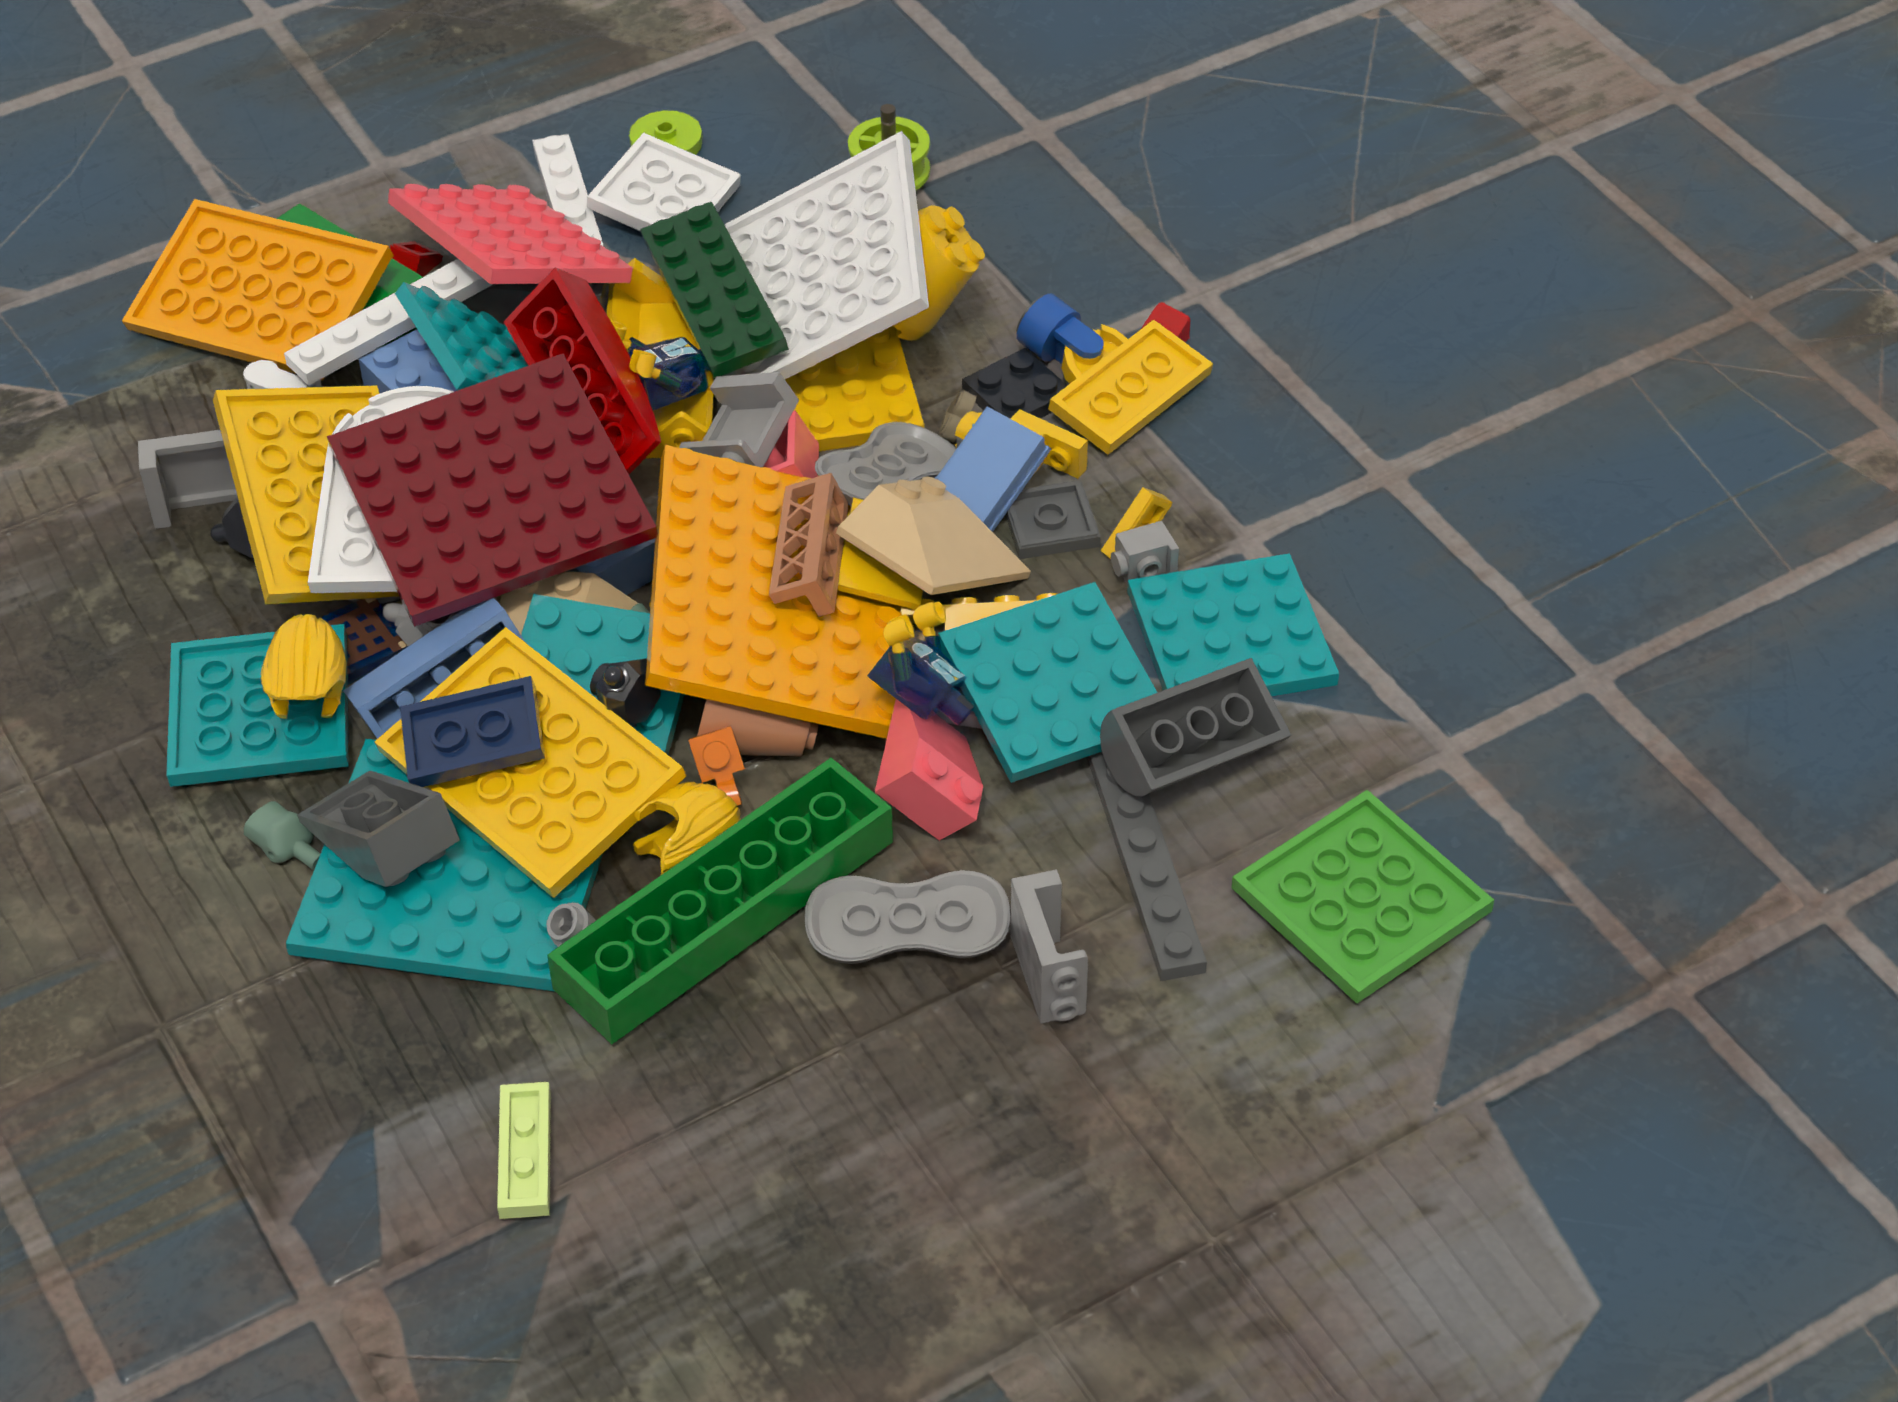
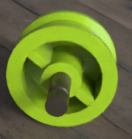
M884 104L880 108L881 117L867 120L852 130L848 138L849 154L853 157L902 131L910 140L915 189L918 190L927 182L930 175V162L927 158L930 149L929 135L918 123L910 119L896 117L894 105Z

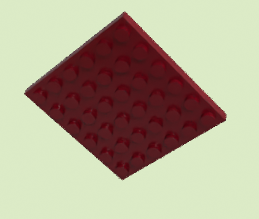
M564 354L327 436L333 456L414 627L655 539L658 535L655 522Z

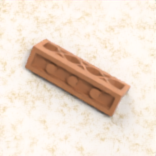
M832 473L785 486L769 596L774 604L806 595L818 617L835 612L844 538L836 534L838 526L847 518L849 505ZM811 495L801 505L797 503L798 498ZM805 518L809 519V521L798 531L793 530ZM801 545L806 547L793 559L789 557ZM797 573L802 574L801 580L786 584Z

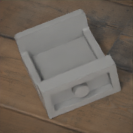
M780 372L717 376L710 390L721 403V408L702 441L682 442L679 448H688L694 452L719 458H729L736 462L761 468L764 467L799 399Z
M221 430L138 441L139 471L155 529L172 527L171 509L228 502L236 499L237 492Z
M1057 869L1011 879L1010 937L1040 1024L1055 1020L1066 1021L1075 1016L1083 1015L1086 1012L1088 975L1086 951L1078 950L1059 954L1054 943L1060 942L1062 883Z

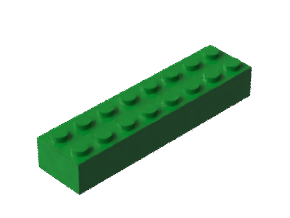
M830 757L547 954L552 989L608 1042L614 1044L807 905L812 891L820 884L837 877L847 876L893 843L892 807Z

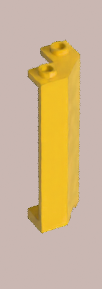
M633 258L628 263L633 268L631 282L609 283L607 316L610 320L620 322L627 327L625 339L630 340L644 350L651 349L662 360L655 363L654 368H658L680 381L679 387L673 389L657 379L645 378L639 375L652 407L661 438V443L646 458H661L665 445L679 448L682 442L703 440L712 424L713 392L710 390L714 378L663 277L636 258ZM682 338L697 353L668 356L661 348L667 346L664 344L670 345V343Z

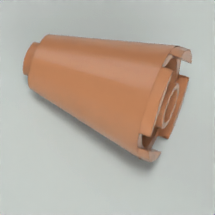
M706 699L697 736L731 725L741 755L802 756L804 748L813 750L819 724Z

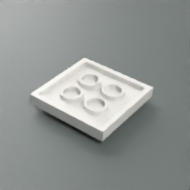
M643 133L587 196V208L640 231L641 228L652 225L658 220L667 219L685 212L694 206L703 205L712 201L718 212L740 186L741 174Z

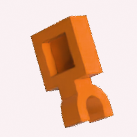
M730 725L689 738L688 741L702 783L715 779L717 788L731 797L737 806L741 805L742 801L733 773L743 770L745 767L732 726Z

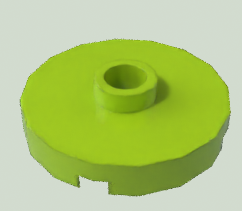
M663 110L649 113L639 118L631 126L629 133L631 146L643 133H646L695 155L702 147V129L699 122L692 116L679 111Z

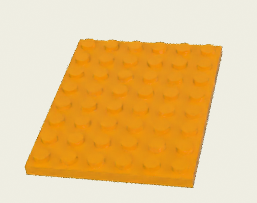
M665 445L660 463L656 521L658 535L655 538L645 686L887 739L897 692L902 689L908 692V680L898 681L892 646H889L886 642L883 632L890 619L901 615L902 606L837 590L835 612L818 617L806 595L776 604L773 603L769 596L785 486L811 478L790 475L767 467L761 468L744 464L729 458H719L698 453L688 448ZM811 495L798 498L797 503L801 505ZM848 505V512H850L851 506ZM805 518L793 530L798 531L809 521V519ZM801 545L789 557L793 559L806 547ZM797 573L786 584L801 580L802 574ZM906 640L903 641V645L905 648V656L908 670V653Z

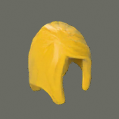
M311 614L293 616L279 627L269 645L261 669L263 691L268 695L271 706L279 718L287 719L289 700H316L324 697L321 717H332L340 704L343 685L346 681V658L342 642L333 628L322 618L317 619L315 615Z
M695 782L678 784L654 800L647 802L636 811L635 818L638 821L656 810L666 811L673 815L675 819L660 830L635 841L633 844L634 851L637 855L652 854L660 857L662 875L740 821V810L731 797L714 785L697 784Z

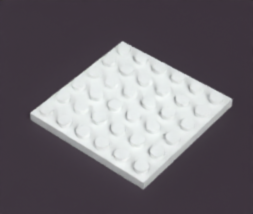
M902 131L724 224L782 330L789 350L723 376L780 372L783 378L787 379L929 308L910 140Z

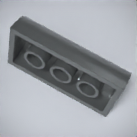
M1252 658L1115 708L1104 717L1100 730L1101 748L1109 771L1117 783L1134 796L1147 795L1282 742L1291 736Z

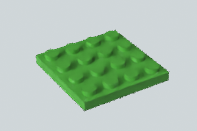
M1368 790L1362 792L1234 875L1231 886L1240 897L1356 1003H1359L1491 913L1494 905V899Z

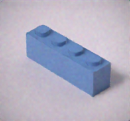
M492 598L463 609L343 690V692L378 739L401 719V706L423 700L505 627L523 641L524 639L505 609Z

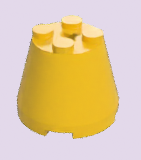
M931 205L918 211L929 308L893 325L897 329L895 330L897 337L901 339L918 340L933 329L978 269L979 262L985 258L983 248L971 238L964 228L965 221L963 216L957 209L951 206L945 210L939 206Z

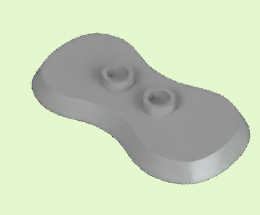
M890 422L876 427L869 439L857 448L833 451L822 455L815 463V470L817 476L832 473L851 506L853 497L864 500L880 484L897 483L898 480H922L923 477L935 478L953 455L956 448L941 436L918 425L905 422Z
M967 870L947 872L913 883H890L864 876L837 877L820 884L813 890L808 898L805 909V928L812 946L825 957L846 964L862 963L893 952L909 950L929 951L954 958H973L983 955L998 946L1004 940L1010 925V905L1001 884L988 875Z

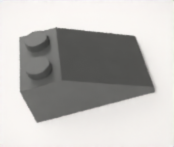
M371 770L297 815L302 825L357 874L366 880L385 887L397 885L405 881L409 877V872L423 863L441 858L446 852L445 849L460 840L441 793Z

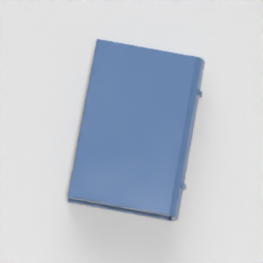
M986 407L975 424H972V428L938 476H935V479L943 482L946 485L945 490L958 497L993 532L1051 449L1044 444L1045 439L1043 436Z

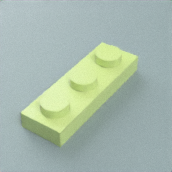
M549 1082L500 1085L497 1204L500 1219L550 1216L551 1092Z

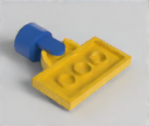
M1052 293L1042 295L1034 300L1021 316L1016 329L1017 341L1043 361L1047 362L1056 359L1062 364L1061 369L1069 385L1050 399L1048 410L1107 455L1208 377L1213 367L1211 361L1155 320L1151 321L1129 339L1118 330L1101 324L1100 329L1092 330L1081 322V315Z

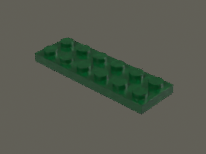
M712 201L694 206L685 212L667 219L658 220L652 225L640 229L643 240L714 379L717 376L726 375L789 350L782 330Z

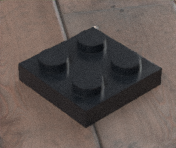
M1026 347L962 378V390L975 395V403L983 411L986 407H989L1008 418H1011L1019 409L1038 418L1052 413L1048 410L1050 399L1068 386Z

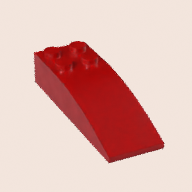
M555 267L503 322L528 366L564 354L626 471L630 475L661 443L656 419L647 393L638 373L630 370L631 357L587 280Z

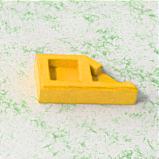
M1142 487L1101 549V552L1111 559V553L1115 552L1116 533L1162 521L1173 502L1163 494Z

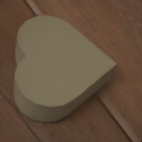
M965 390L958 392L945 411L939 436L950 443L955 442L957 436H955L956 427L960 420L972 410L976 401L975 395Z

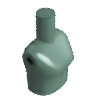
M271 801L260 807L248 818L244 826V835L259 846L272 862L282 863L296 857L312 870L315 869L321 853L309 845L314 839V834L300 823L298 814L288 811L276 801Z

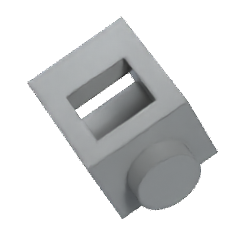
M1158 521L1116 533L1115 552L1111 553V564L1115 574L1118 577L1122 576L1126 583L1130 579L1177 572L1179 547L1164 523Z

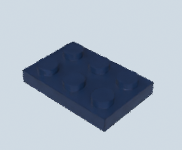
M531 676L400 707L407 778L411 784L426 787L545 758L536 686Z

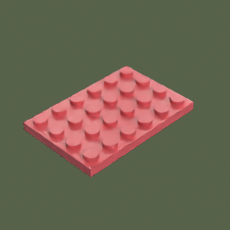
M406 184L404 188L389 189L388 204L490 284H539L555 267L585 279L588 283L631 282L633 268L621 260L618 253L606 249L601 245L600 240L584 233L581 226L569 222L565 219L563 213L554 211L547 205L545 200L532 195L527 187L508 185L507 189H495L492 186L478 184L474 185L473 189H462L455 185L442 184L439 186V189H428L418 184Z

